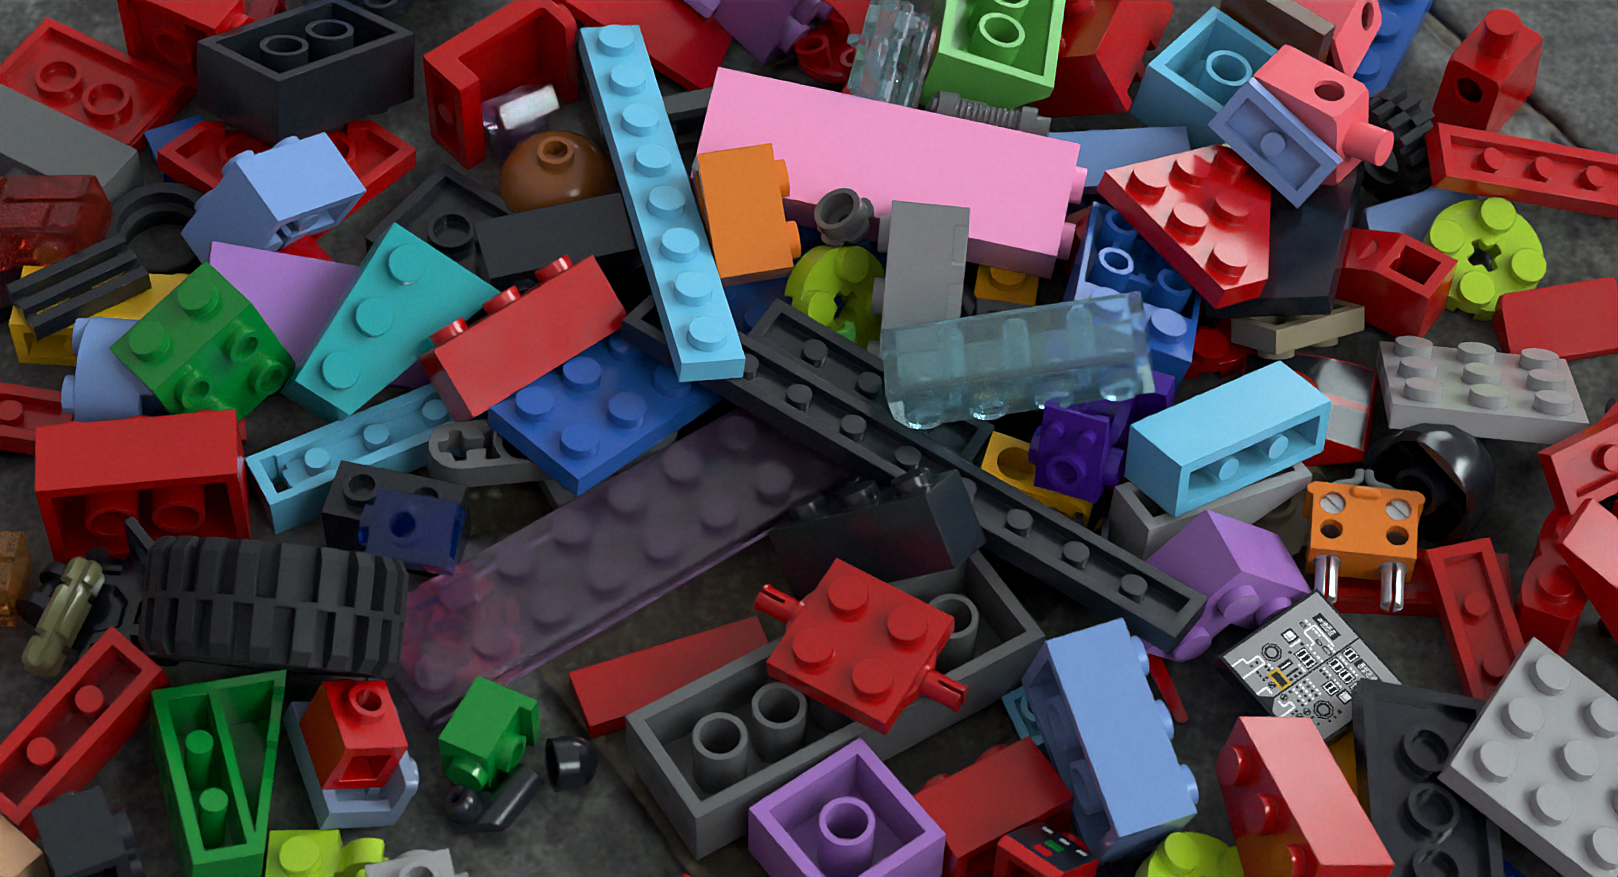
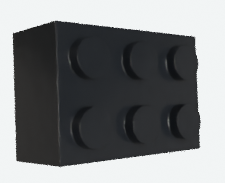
M318 0L197 41L198 108L223 120L224 124L230 127L239 128L262 140L265 145L272 148L280 141L291 136H297L299 140L322 132L340 130L346 123L368 115L383 114L389 110V107L414 98L415 33L346 0Z

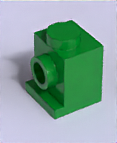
M477 676L438 738L442 773L447 775L454 784H464L467 789H473L478 792L481 790L493 791L504 772L509 774L517 763H520L526 743L535 746L541 735L538 701Z

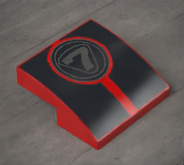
M1257 354L1246 355L1242 376L1279 360L1264 359L1257 356ZM1294 354L1291 358L1281 359V362L1332 400L1324 450L1317 455L1303 460L1302 463L1307 467L1362 462L1368 452L1379 386L1377 371L1346 361L1315 355Z

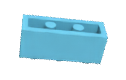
M1279 360L1131 424L1124 477L1173 518H1177L1323 452L1332 400Z

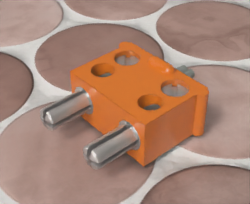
M1356 469L1353 478L1337 480L1333 483L1319 481L1309 483L1302 508V516L1308 519L1305 573L1315 574L1314 590L1317 588L1324 595L1325 575H1328L1327 600L1334 604L1337 601L1338 576L1381 581L1380 607L1388 612L1391 604L1392 582H1394L1393 612L1402 610L1404 606V583L1410 584L1417 559V531L1425 502L1424 495L1418 491L1399 490L1388 484L1380 483L1374 478L1373 470ZM1365 477V482L1368 486H1359Z

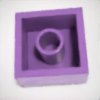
M861 737L749 807L748 850L770 877L942 876L946 834Z

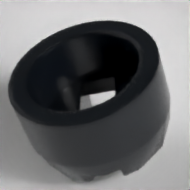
M569 735L548 738L546 740L545 764L553 791L575 790L588 785L592 780L598 765V753L591 742L580 736Z

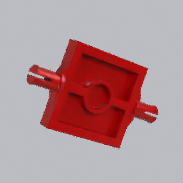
M838 558L835 559L817 588L801 601L773 588L770 584H766L756 598L754 604L756 611H761L787 625L784 637L766 662L767 675L884 736L887 735L902 710L916 701L921 695L951 709L954 713L961 709V704H964L968 696L969 686L963 685L935 670L937 656L954 632V617Z

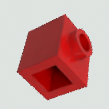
M342 678L334 681H323L299 722L321 790L383 788L409 747L385 680L355 681L349 678Z

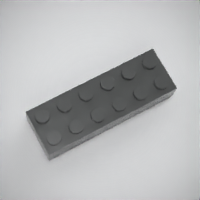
M979 549L955 569L887 583L954 617V632L937 656L935 670L963 685L969 686L968 696L964 704H961V709L957 713L921 695L916 701L902 710L887 735L884 736L767 675L766 662L784 637L783 635L625 716L627 759L696 860L748 834L749 807L859 737L884 762L1001 700L1002 696L1023 686L1021 679L1045 643V634Z

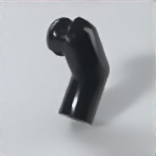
M517 763L495 791L478 792L473 789H467L464 784L451 787L442 797V812L446 815L447 823L462 833L503 831L512 825L543 787L544 782L529 767L522 763Z

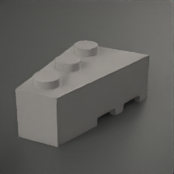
M892 200L891 215L881 214L877 252L888 253L886 277H875L871 315L882 316L880 341L869 340L867 351L944 397L952 399L971 210L969 207Z

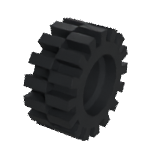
M1392 86L1386 87L1369 98L1368 123L1389 130L1394 134L1392 151L1383 165L1376 166L1364 161L1365 172L1361 185L1367 191L1374 187L1375 197L1381 201L1387 198L1388 201L1423 192L1433 186L1425 134L1434 127L1430 119L1435 115L1429 107L1422 111L1419 108L1421 99L1415 94L1407 98L1406 89L1401 87L1393 90Z

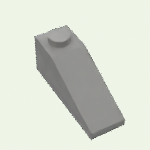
M1299 462L1177 518H1173L1132 482L1117 485L1114 487L1108 514L1110 525L1108 541L1146 561L1205 509L1252 525L1311 483L1313 474L1302 462Z

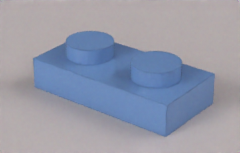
M1251 77L1242 85L1207 125L1296 208H1299L1343 161L1337 153L1254 77Z

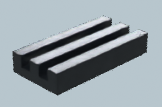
M118 233L6 285L9 299L36 340L39 341L73 325L77 318H88L152 288L149 273L144 266H139L137 256L132 249L128 250L126 240L121 233ZM123 272L126 273V274H124V275H122V276H119V277H117V278H115V279H113V280H111V281H109V282H106V283H104V284H102V285H100V286H98V287L92 289V287L95 286V285H97V284H100V283H102V282H104V281H106V280H108V279H110V278H113V277H115V276H117V275H119V274H121V273H123ZM69 298L68 301L63 302L53 308H50L40 314H37V312Z

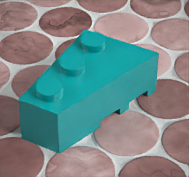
M394 222L377 237L280 393L328 424L338 420L342 422L418 361L417 356L434 347L429 335L460 317L467 321L483 307L482 303L499 294L500 291Z

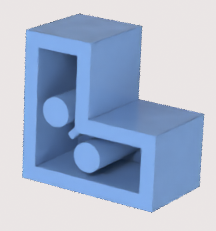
M325 132L299 140L297 136H291L277 143L271 150L259 154H254L252 150H247L229 160L221 170L224 177L217 186L204 194L195 203L194 209L196 213L181 231V235L201 263L208 262L209 248L212 241L278 252L307 234L311 236L338 226L367 190Z

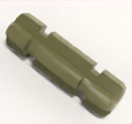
M75 557L69 561L61 577L65 585L61 584L55 588L35 628L39 636H32L21 655L24 670L30 675L40 676L47 680L58 675L66 659L62 651L71 649L92 607L87 601L94 600L97 597L105 581L102 566L94 560L88 561L82 557Z

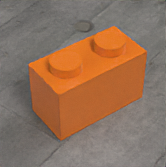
M772 143L697 154L692 164V172L699 212L722 286L726 287L787 277L794 267L793 259L801 257V244L795 220H785L781 197L790 196V183L785 160L774 159Z

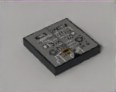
M1317 588L1219 655L1214 665V668L1258 717L1311 718L1328 748L1353 730L1351 690L1361 678L1405 685Z

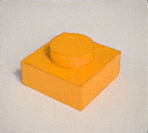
M979 264L974 295L978 299L1036 306L1040 277Z

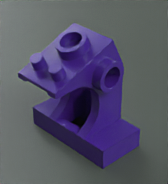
M1052 343L1043 361L1044 401L1046 403L1044 405L1042 426L1036 429L1028 453V462L1036 465L1034 486L1096 503L1108 486L1114 488L1120 484L1123 478L1127 456L1125 448L1128 444L1130 425L1174 406L1175 376ZM1091 383L1097 384V385H1100V386H1104V387H1107V388H1111V389H1114V390H1118V391H1121V393H1117V392H1113V391L1106 390V389H1103V388H1099V387H1096V386H1092Z

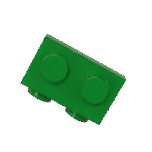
M207 261L203 262L109 347L115 357L157 397L170 415L188 414L206 409L215 411L236 409L238 423L267 396L279 390L285 380L293 373L296 366L293 358L254 305Z

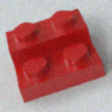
M117 0L128 55L190 83L191 92L198 96L197 41L255 22L253 18L244 15L242 0Z

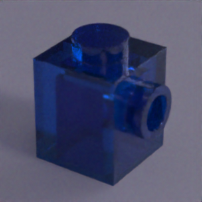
M378 489L375 506L366 504L363 509L359 526V543L367 545L366 553L400 560L406 569L454 576L466 511L457 501Z

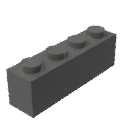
M0 84V187L22 203L31 202L54 213L68 226L75 228L80 226L102 237L101 231L105 214L115 201L134 188L145 185L138 150Z

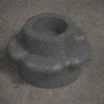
M839 188L827 193L818 202L814 211L817 230L819 233H822L821 240L830 247H841L844 244L854 245L860 242L870 229L869 220L874 217V206L869 199L865 197L860 198L854 190L849 188Z

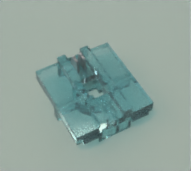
M870 0L862 33L849 34L847 43L857 49L847 88L850 89V94L917 109L938 28L930 23L931 18L926 14L916 13L913 10L914 5L910 2Z

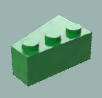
M287 669L151 691L148 738L182 877H262Z

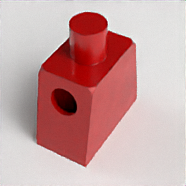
M1504 8L1491 10L1451 55L1432 109L1435 116L1430 121L1433 126L1437 123L1498 133L1534 91L1543 43L1541 35L1521 24V19L1515 12ZM1481 89V100L1477 102L1469 101L1471 95L1478 98L1479 90Z

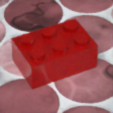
M206 409L188 414L154 417L137 415L127 419L86 423L69 421L60 425L35 427V493L54 562L68 565L69 561L75 557L85 559L87 551L91 546L107 548L110 557L125 559L130 550L123 520L131 515L154 542L163 536L220 537L252 540L250 485L236 409L222 411Z

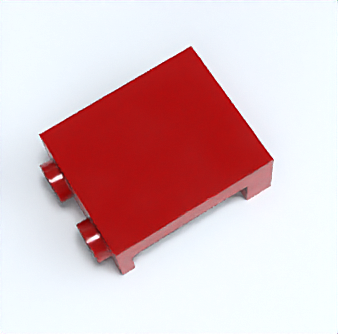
M514 0L423 56L431 137L467 171L486 160L484 126L543 89H550L567 105L578 99L577 74L579 73V65L576 59L575 40L577 24L569 9L561 3L555 4L552 0Z

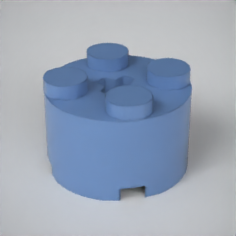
M95 316L76 319L72 334V348L74 355L78 357L75 375H66L62 385L61 404L64 414H75L74 421L83 423L127 419L137 415L149 417L170 415L157 397L109 349L139 320Z

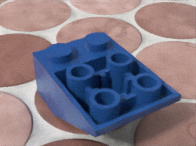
M1094 201L1089 211L1060 307L1051 344L1063 345L1175 376L1176 393L1192 362L1202 296L1116 209ZM1091 383L1092 386L1121 393V391Z

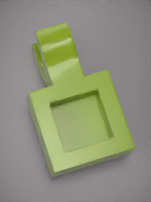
M270 830L265 877H367L365 865L389 861V859L383 857L384 840L360 838L342 847L343 843L339 830Z

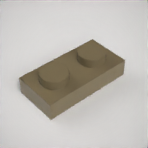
M1335 298L1332 312L1329 315L1231 318V342L1257 349V356L1264 359H1288L1294 356L1295 349L1306 346H1333L1338 344V337L1363 331L1365 306Z

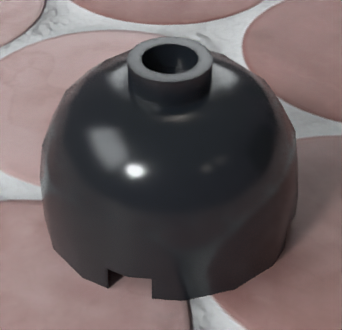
M1421 423L1404 429H1392L1370 446L1363 460V470L1371 467V470L1374 471V478L1378 482L1388 484L1399 490L1418 491L1424 495L1425 502L1418 524L1417 544L1422 539H1426L1430 542H1438L1439 544L1435 547L1438 548L1461 541L1477 527L1493 502L1496 472L1490 454L1478 437H1474L1454 425Z

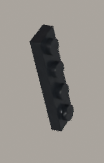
M777 297L747 335L972 464L989 442L992 431L995 429L994 425Z

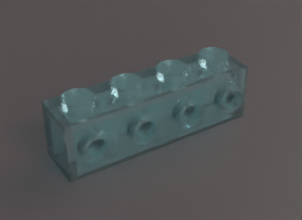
M1141 291L881 330L885 396L893 418L909 428L931 429L941 423L974 418L993 420L1008 413L1044 409L1047 400L1059 403V407L1066 408L1071 404L1104 399L1124 401L1138 394L1156 392L1149 326Z

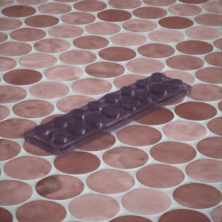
M737 407L410 591L407 597L401 665L390 679L425 730L429 731L452 717L477 676L504 687L767 536L768 530L789 515L786 507L795 500L817 492H823L826 500L831 499L846 488L864 480V478L746 410Z

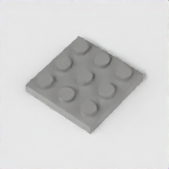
M1400 336L1395 339V342L1379 341L1376 368L1389 428L1405 429L1421 423L1449 424L1460 428L1474 437L1554 445L1589 427L1590 423L1566 359H1560L1559 355L1552 351L1527 348L1521 351V355L1496 352L1494 347L1478 342H1463L1458 345V348L1433 346L1431 341L1416 336Z
M1533 637L1519 651L1437 778L1564 877H1618V701L1537 638Z

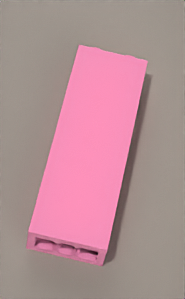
M718 67L696 155L772 143L774 159H784L788 170L790 196L781 197L786 221L795 220L797 225L817 229L814 211L818 202L827 193L835 189L849 188L854 190L860 198L865 197L869 199L874 206V217L869 220L870 229L863 239L878 242L881 214L891 215L892 200L969 207L971 214L966 261L1047 279L1052 277L1056 258L1068 261L1076 224L1064 222L1068 202L1080 205L1088 170L1087 168L1076 166L1081 144ZM691 172L690 187L695 202L698 203L693 172Z

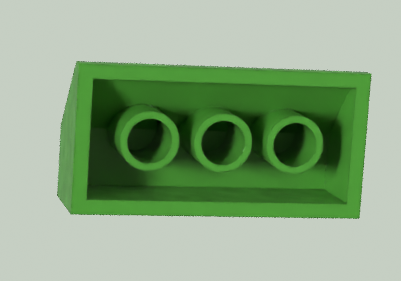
M933 0L916 103L926 106L927 103L931 102L938 90L959 93L962 99L989 104L990 107L1007 108V110L1050 97L1054 89L1065 0Z

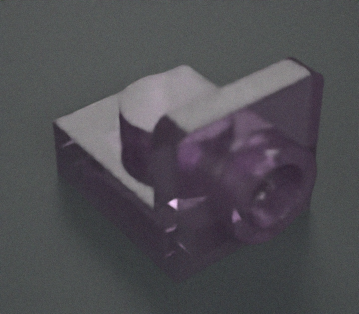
M527 84L482 103L483 124L496 158L507 159L511 151L520 142L531 135L550 130L545 114L560 108L552 85Z

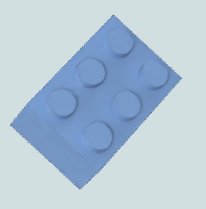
M1123 618L1045 641L1021 679L1053 768L1074 796L1072 819L1079 838L1086 844L1091 854L1099 858L1097 868L1103 866L1108 861L1114 863L1154 850L1166 837L1175 832H1180L1197 814L1195 805L1199 801L1198 788L1194 776L1187 765H1179L1170 740L1174 737V729L1169 711L1162 700H1154L1145 677L1149 674V662L1145 648L1137 636L1130 637Z

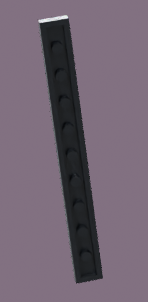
M651 293L622 320L620 338L675 369L654 297ZM738 330L737 333L746 358L743 377L695 381L865 480H875L878 487L891 485V481L896 477L921 467H928L931 475L958 469L987 540L982 546L983 548L1106 619L1113 621L1123 618L1129 632L1169 655L1204 614L1208 597Z

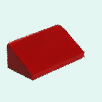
M1600 278L1500 295L1491 324L1503 353L1521 355L1523 349L1539 348L1558 354L1560 359H1566V361L1618 353V285L1615 278Z

